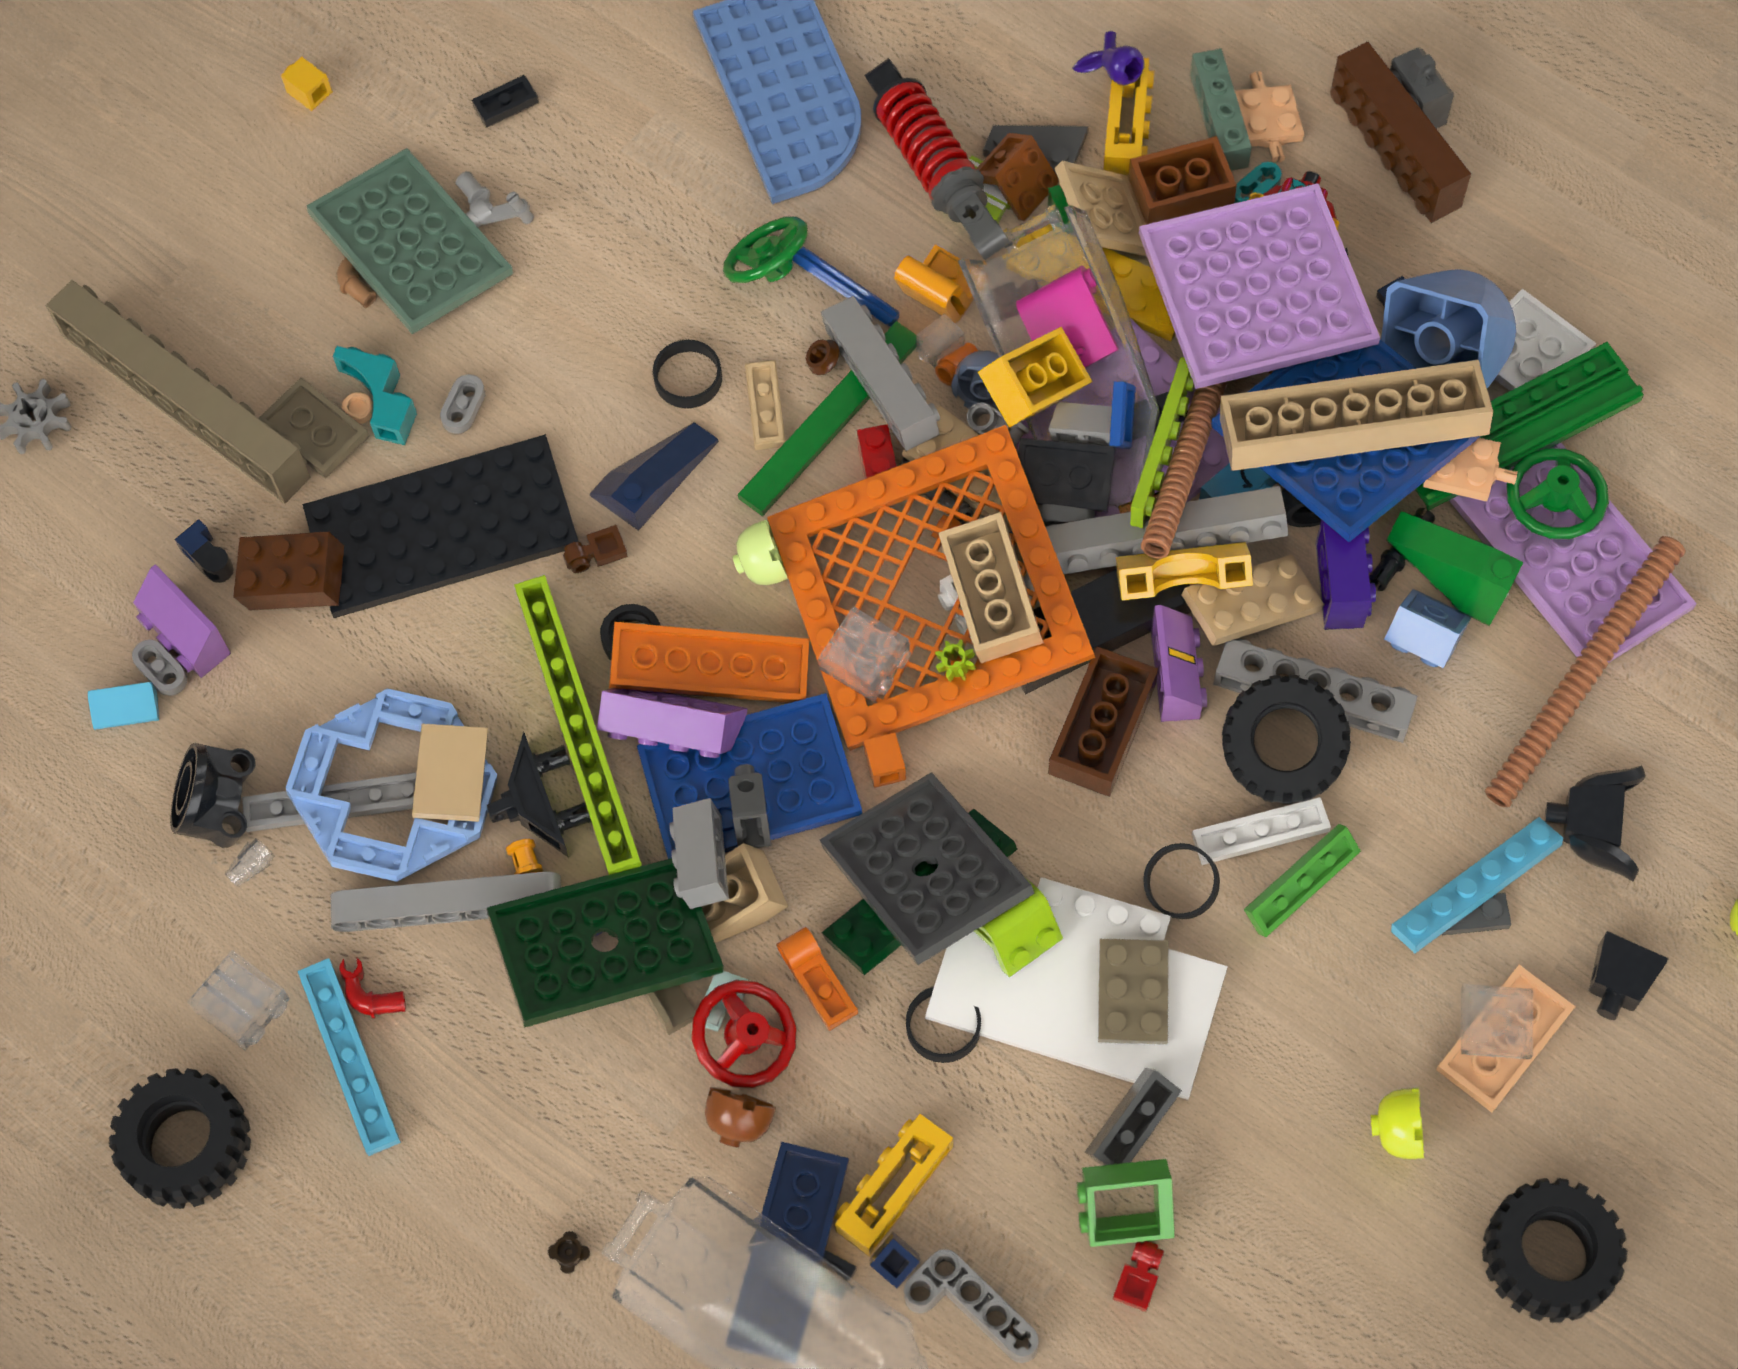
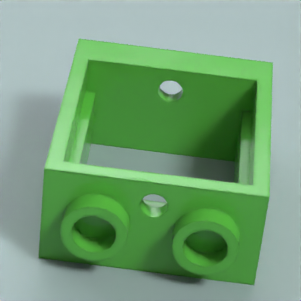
M1166 1159L1082 1168L1083 1182H1077V1195L1079 1204H1084L1085 1212L1078 1213L1081 1234L1087 1233L1090 1247L1175 1238L1172 1177ZM1153 1185L1155 1212L1096 1218L1094 1191Z

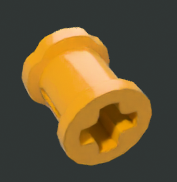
M521 839L506 847L507 855L512 857L516 870L514 875L544 872L541 864H538L534 852L536 844L533 839Z

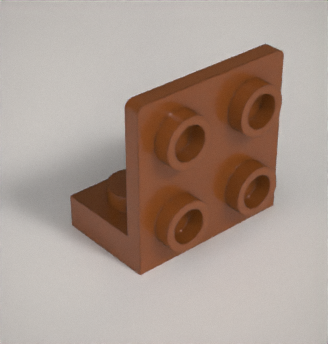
M1008 133L976 168L984 177L983 184L997 185L1018 220L1025 221L1046 198L1048 188L1059 183L1056 173L1032 135Z

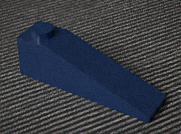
M694 422L611 470L593 489L590 496L639 531L716 446L719 440Z

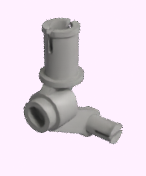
M463 172L456 179V185L468 197L470 210L466 215L477 227L514 217H520L524 224H529L533 221L534 215L530 212L529 204L526 200L521 199L516 192H511L507 195L506 200L508 203L493 207L489 202V189L482 187L471 172Z

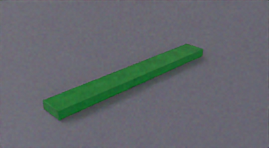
M897 321L884 334L886 344L892 343L895 347L900 364L921 343L918 335ZM852 370L738 493L740 501L761 516H764L865 405L870 397Z

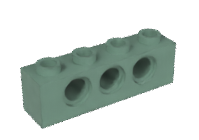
M1222 48L1193 53L1190 77L1208 138L1218 137L1231 171L1248 168L1252 147Z

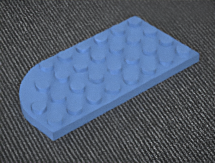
M725 0L694 10L693 18L771 203L775 204L814 191L833 180L849 163L858 146L861 134V108L815 1Z

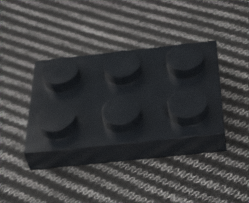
M1020 438L1018 457L1037 505L1054 504L1108 512L1116 455L1115 447Z

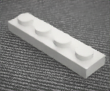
M1321 797L1196 829L1192 831V837L1195 846L1203 850L1214 862L1327 833L1330 832L1331 826ZM1198 853L1201 865L1209 864L1207 859Z

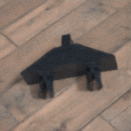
M523 732L508 782L509 790L501 794L502 799L487 804V810L493 823L509 819L510 822L520 821L523 827L568 857L562 835H564L563 831L592 821L585 802L556 812V809L552 810L541 778L545 772L571 765L564 745L536 755L535 752H531Z

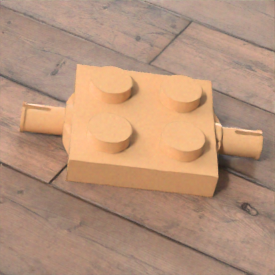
M1253 72L1250 75L1253 88L1236 90L1235 94L1251 147L1261 146L1269 148L1272 162L1277 163L1278 160V163L1285 159L1282 145L1301 142L1304 137L1291 85L1266 87L1262 72Z
M1478 438L1427 479L1423 487L1487 502L1495 480L1515 485L1518 471L1499 468L1498 453L1500 442Z

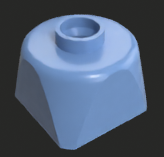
M1456 269L1400 280L1387 288L1381 340L1416 368L1479 360L1486 388L1490 386L1508 360L1513 350L1516 336V321L1513 309L1507 297L1496 284L1478 273Z

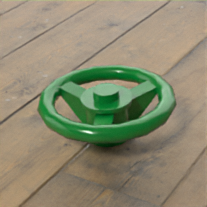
M785 216L756 228L741 239L729 252L723 262L724 276L733 283H747L764 276L768 282L782 279L792 270L793 256L802 248L808 237L807 223L797 216ZM785 229L779 236L773 235L767 237L769 234L773 232ZM739 260L752 269L736 271L735 265Z
M1546 448L1527 455L1513 467L1512 471H1518L1515 485L1511 483L1506 484L1507 502L1516 519L1532 533L1548 539H1573L1589 533L1603 520L1609 505L1608 485L1599 468L1584 455L1567 449ZM1544 461H1556L1555 467L1549 471L1546 480L1520 497L1519 486L1524 474L1535 464ZM1570 464L1578 466L1593 482L1596 491V503L1593 510L1579 487V475L1571 468ZM1541 504L1553 512H1565L1570 509L1583 522L1571 527H1551L1538 522L1526 510Z

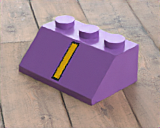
M1155 605L1151 639L1154 666L1159 668L1156 684L1161 722L1200 719L1202 707H1207L1206 688H1200L1199 677L1204 676L1203 659L1196 656V648L1200 647L1199 628H1193L1192 616L1163 605Z

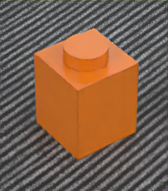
M880 732L870 736L867 740H863L864 753L874 788L906 780V768L896 732L891 734Z

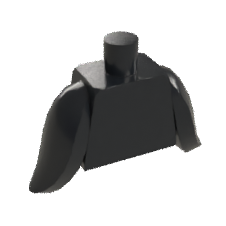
M1643 766L1599 772L1586 776L1577 782L1575 786L1570 787L1566 804L1547 802L1545 810V822L1564 824L1563 841L1570 844V848L1577 856L1597 867L1620 874L1634 882L1639 869L1630 856L1620 849L1624 799L1626 791L1631 790L1645 779L1646 775Z

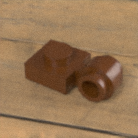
M617 525L587 534L586 537L589 545H582L581 542L568 544L564 548L565 553L563 554L567 568L572 570L573 573H582L588 570L592 558L595 559L597 567L628 557Z

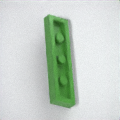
M1338 824L1243 909L1259 935L1267 937L1361 852L1346 826Z

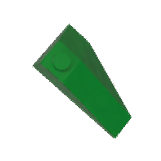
M1403 511L1400 512L1386 539L1437 590L1439 589L1459 612L1487 626H1490L1524 563L1496 548Z

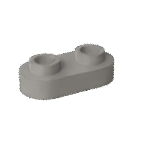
M468 374L459 377L454 382L440 412L442 424L448 432L460 434L471 427L485 398L484 385L479 377ZM468 392H474L472 396H465ZM455 418H463L459 422H453Z
M144 640L136 645L132 652L134 664L161 694L167 696L176 695L185 688L187 683L185 671L158 641ZM156 657L153 662L147 663L148 658ZM176 678L172 684H166L168 679Z

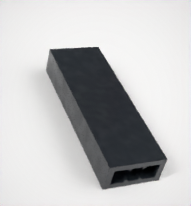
M1117 569L1071 591L1093 652L1097 646L1114 651L1150 633L1155 605H1163L1186 615L1192 612L1181 595L1185 587L1190 586V584L1166 588L1155 597L1122 600L1118 586ZM1041 606L1033 610L1036 617L1046 620ZM1038 624L1039 630L1041 632L1043 626ZM1048 630L1044 639L1052 637L1050 630ZM1091 660L1022 685L1021 688L1026 695L1090 663Z

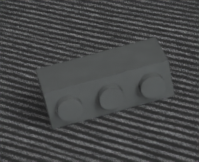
M1145 1068L1088 1146L1085 1153L1100 1165L1130 1163L1182 1090L1155 1069Z

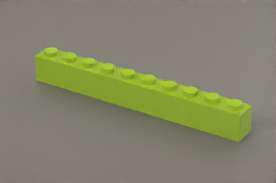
M542 575L514 584L608 873L610 875L642 866L546 577Z

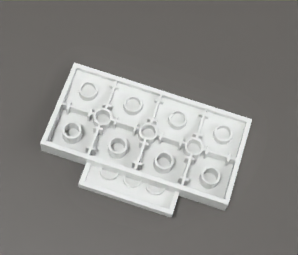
M1041 877L1038 889L1047 899L1064 939L1010 978L1002 971L993 949L974 931L946 948L925 1019L975 1034L977 1014L974 1006L979 1008L981 1015L980 1036L1131 1083H1135L1145 1068L1155 1069L1182 1090L1178 1097L1189 1100L1228 966L1168 949L1167 1045L1098 1043L1100 939L1164 940L1171 916Z

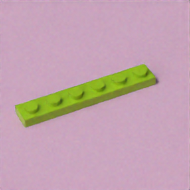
M1180 357L1131 504V526L1143 528L1146 517H1151L1156 503V498L1153 497L1155 490L1160 491L1164 480L1163 466H1169L1172 457L1173 447H1170L1171 441H1177L1181 428V422H1178L1179 417L1185 416L1188 409L1189 398L1186 397L1188 391L1193 392L1195 388L1184 357Z

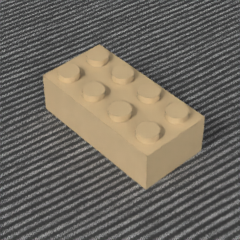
M1001 512L939 532L938 534L974 650L980 663L1044 643Z

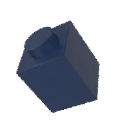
M894 1232L888 1236L870 1257V1266L896 1289L920 1263V1255Z

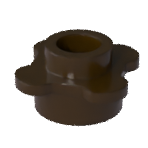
M568 1231L564 1233L563 1237L555 1245L549 1247L548 1256L550 1259H555L561 1265L563 1273L571 1274L579 1262L589 1258L590 1250L587 1246L581 1245L577 1240L575 1232ZM572 1250V1254L567 1256L566 1251Z

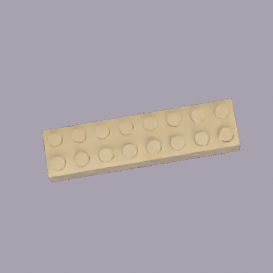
M1479 360L1221 396L1220 422L1231 471L1489 435L1493 416V409Z

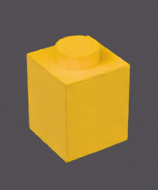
M302 56L295 63L290 64L284 73L281 74L286 92L310 111H313L332 93L327 75Z

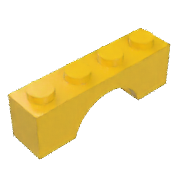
M1246 542L1171 550L1164 558H1153L1147 554L1116 557L1118 586L1122 600L1155 597L1166 588L1183 584H1207L1219 589L1253 586L1251 554Z

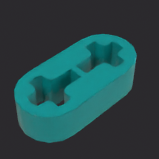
M1263 162L1255 167L1237 183L1234 203L1249 200V196L1242 198L1241 193L1247 195L1253 190L1252 193L1263 194L1276 185H1280L1282 176L1280 167L1272 162ZM1272 175L1273 180L1267 178L1262 182V176L1268 177Z

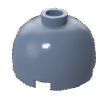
M976 351L967 355L958 364L951 384L952 391L956 399L959 396L965 401L964 406L968 409L976 403L983 402L999 411L978 371L1001 357L1000 354L992 351Z

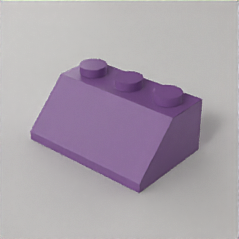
M156 564L152 566L133 602L139 611L136 618L147 631L153 628L159 634L156 639L168 652L173 649L179 655L176 660L186 672L189 673L193 670L202 678L231 653L217 627Z

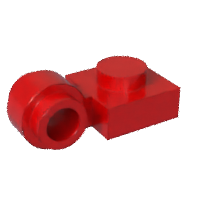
M1151 1241L1136 1243L1131 1261L1137 1263V1268L1127 1264L1124 1265L1113 1300L1147 1312L1159 1277L1148 1271L1151 1268L1158 1271L1164 1254V1250L1158 1248L1159 1244Z

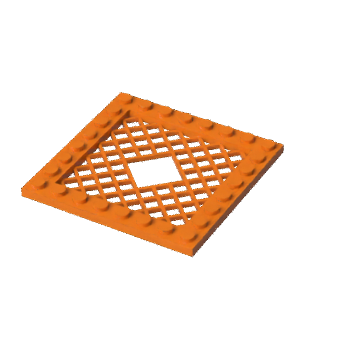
M1007 425L767 517L847 748L850 751L864 746L863 740L869 739L870 736L876 733L885 732L891 734L904 731L1095 658ZM989 469L991 477L979 472ZM967 477L962 489L950 485L952 482ZM974 477L989 483L983 497L968 492ZM994 486L1002 505L988 500ZM937 489L932 501L919 496ZM944 489L959 494L952 509L938 504ZM964 497L979 503L973 517L958 512ZM907 500L902 512L890 508L892 505ZM914 500L929 506L922 520L907 515ZM986 505L1000 511L1003 518L1005 514L1013 532V534L1009 533L1013 548L1017 543L1024 563L1018 561L1022 576L1024 578L1026 572H1028L1035 590L1027 589L1028 595L1032 597V608L1034 609L1037 601H1039L1046 619L1043 620L1036 617L1037 623L1043 626L1040 633L1044 643L984 663H980L979 659H977L974 664L976 669H969L965 674V681L961 677H954L950 682L946 678V673L943 676L929 669L936 657L935 652H942L940 647L946 634L963 640L965 646L967 643L973 645L968 628L964 635L949 629L956 614L964 617L963 611L959 609L961 606L959 598H957L944 627L893 606L888 602L915 548L947 561L945 554L938 552L942 544L939 536L933 549L918 543L924 529L938 534L948 530L955 517L966 522L978 520ZM934 509L949 514L942 529L928 523ZM877 512L872 524L859 519ZM884 512L899 517L892 532L878 527ZM904 520L919 526L912 540L898 535ZM848 523L842 535L830 531V529ZM854 524L869 529L862 544L848 538ZM874 532L889 537L882 552L868 547ZM817 535L813 545H811L809 537ZM824 535L839 540L832 555L818 550ZM895 540L909 546L903 560L888 555ZM845 543L859 549L852 564L838 558ZM864 552L879 557L872 572L858 567ZM815 555L829 560L823 574ZM885 560L899 565L893 580L878 575ZM835 563L849 569L842 584L828 578ZM854 572L869 577L862 592L848 587ZM875 580L889 585L883 600L868 595ZM826 584L839 589L833 602L829 596ZM844 592L859 597L852 612L838 607ZM865 600L879 606L872 621L858 615ZM885 608L900 614L893 630L878 624ZM835 612L849 617L843 632ZM905 617L920 623L913 638L899 632ZM855 620L870 626L863 641L848 635ZM926 626L941 632L934 647L919 641ZM875 629L890 635L883 650L868 644ZM1048 630H1050L1052 637L1044 639ZM895 638L910 643L904 658L889 653ZM846 641L860 646L853 661ZM916 646L931 652L924 667L909 661ZM865 649L880 655L873 670L858 664ZM958 656L956 660H950V664L953 665L955 661L961 662L962 659ZM885 658L900 663L893 679L878 673ZM906 666L921 672L914 688L899 682ZM856 669L870 675L864 689H862ZM926 675L937 679L922 686ZM875 678L890 684L883 699L869 694ZM896 687L907 691L891 697ZM866 698L876 703L868 706Z

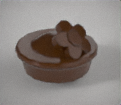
M830 339L815 341L806 353V363L810 371L818 376L830 372L838 363L840 357L839 346Z

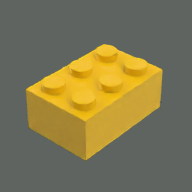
M1062 327L999 357L978 371L1009 428L1062 401L1093 382Z

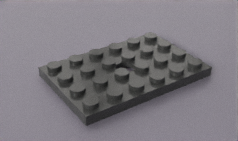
M932 772L820 839L826 853L917 965L925 962L1034 894L1029 881ZM923 861H926L928 864L938 863L937 869L932 874L923 877L915 875V867Z

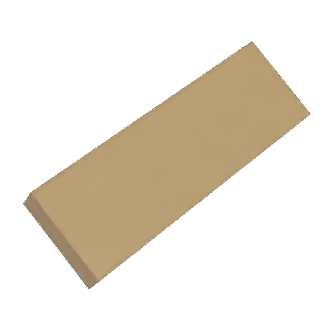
M776 360L745 363L755 450L779 448L785 443Z

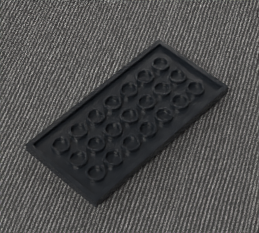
M546 434L302 504L310 533L330 532L344 545L339 605L330 606L333 618L564 552V548L568 544L579 542Z

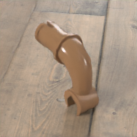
M345 257L336 272L340 291L343 294L348 293L364 308H368L376 300V292L359 280V275L355 273V267Z

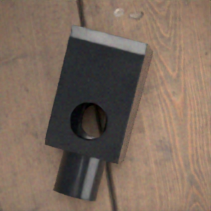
M1607 931L1598 946L1589 986L1590 993L1602 998L1597 1013L1606 1019L1616 1020L1621 1007L1634 1011L1666 965L1668 958Z

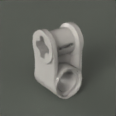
M983 402L972 405L967 412L968 424L979 435L1007 425L1000 411ZM990 414V420L986 425H977L981 415ZM1018 423L1010 428L1007 425L1013 444L1016 447L1023 434H1028L1030 429L1022 423Z

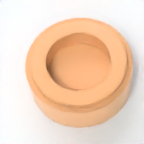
M355 392L349 394L343 400L342 410L359 424H364L372 418L373 403L367 394Z

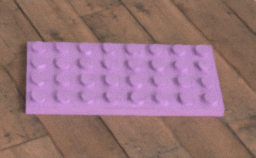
M1562 443L1551 447V449H1566ZM1544 461L1532 466L1524 474L1520 483V497L1546 480L1549 471L1555 467L1556 461ZM1570 464L1571 468L1578 473L1580 478L1579 487L1593 510L1596 503L1595 486L1584 471L1578 466ZM1495 480L1487 502L1460 495L1449 500L1484 544L1524 562L1514 581L1576 657L1582 656L1581 651L1583 648H1587V642L1593 640L1592 635L1594 632H1598L1599 625L1604 624L1605 616H1609L1610 609L1615 608L1614 604L1617 600H1620L1621 593L1626 592V586L1631 584L1633 576H1637V570L1642 568V563L1648 560L1649 553L1653 552L1610 500L1603 520L1589 533L1573 539H1548L1532 533L1516 519L1507 502V482ZM1541 504L1526 510L1538 522L1551 527H1571L1583 522L1570 509L1565 512H1553ZM1669 573L1667 581H1663L1664 585L1661 589H1658L1656 597H1652L1653 601L1650 605H1647V610L1641 613L1642 617L1639 621H1636V626L1630 629L1629 636L1624 637L1625 641L1622 645H1619L1618 652L1613 653L1614 657L1611 661L1695 608L1697 603L1671 573Z

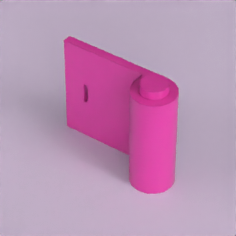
M1081 265L1016 301L1017 310L1032 341L1062 327L1085 368L1119 350L1093 296L1097 292L1096 286L1099 285V281L1091 268L1086 269Z

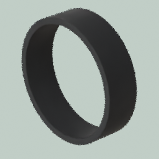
M680 340L669 344L659 352L653 364V378L655 388L665 402L678 408L688 409L702 406L716 396L722 384V370L719 357L710 346L696 340ZM683 352H696L705 355L717 367V375L714 382L708 389L694 396H678L668 392L659 383L658 374L662 365L670 357Z
M1176 843L1161 848L1151 857L1144 871L1143 884L1149 901L1157 910L1172 918L1190 919L1203 914L1212 906L1219 892L1220 877L1214 861L1203 850L1191 844ZM1180 849L1192 850L1203 855L1209 862L1214 877L1213 889L1207 901L1198 909L1188 913H1172L1164 910L1155 901L1150 888V877L1155 864L1167 853Z
M933 986L919 993L911 1002L906 1014L907 1036L912 1047L924 1058L938 1063L954 1062L967 1056L978 1043L981 1029L980 1011L978 1007L974 1006L977 1014V1028L971 1041L962 1049L946 1054L935 1053L925 1049L913 1037L910 1021L917 1006L925 999L931 997L934 989Z

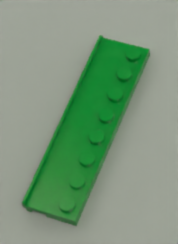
M1607 341L1491 400L1493 416L1490 434L1480 438L1501 443L1498 453L1499 468L1509 470L1527 455L1551 448L1640 402L1644 396L1642 393L1643 388L1641 385H1636L1628 374L1629 369ZM1424 483L1415 489L1428 511L1458 496L1423 487Z

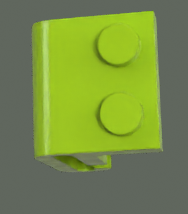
M1030 881L1029 883L1034 891L1033 895L974 931L993 949L1002 971L1009 978L1064 939L1047 899Z

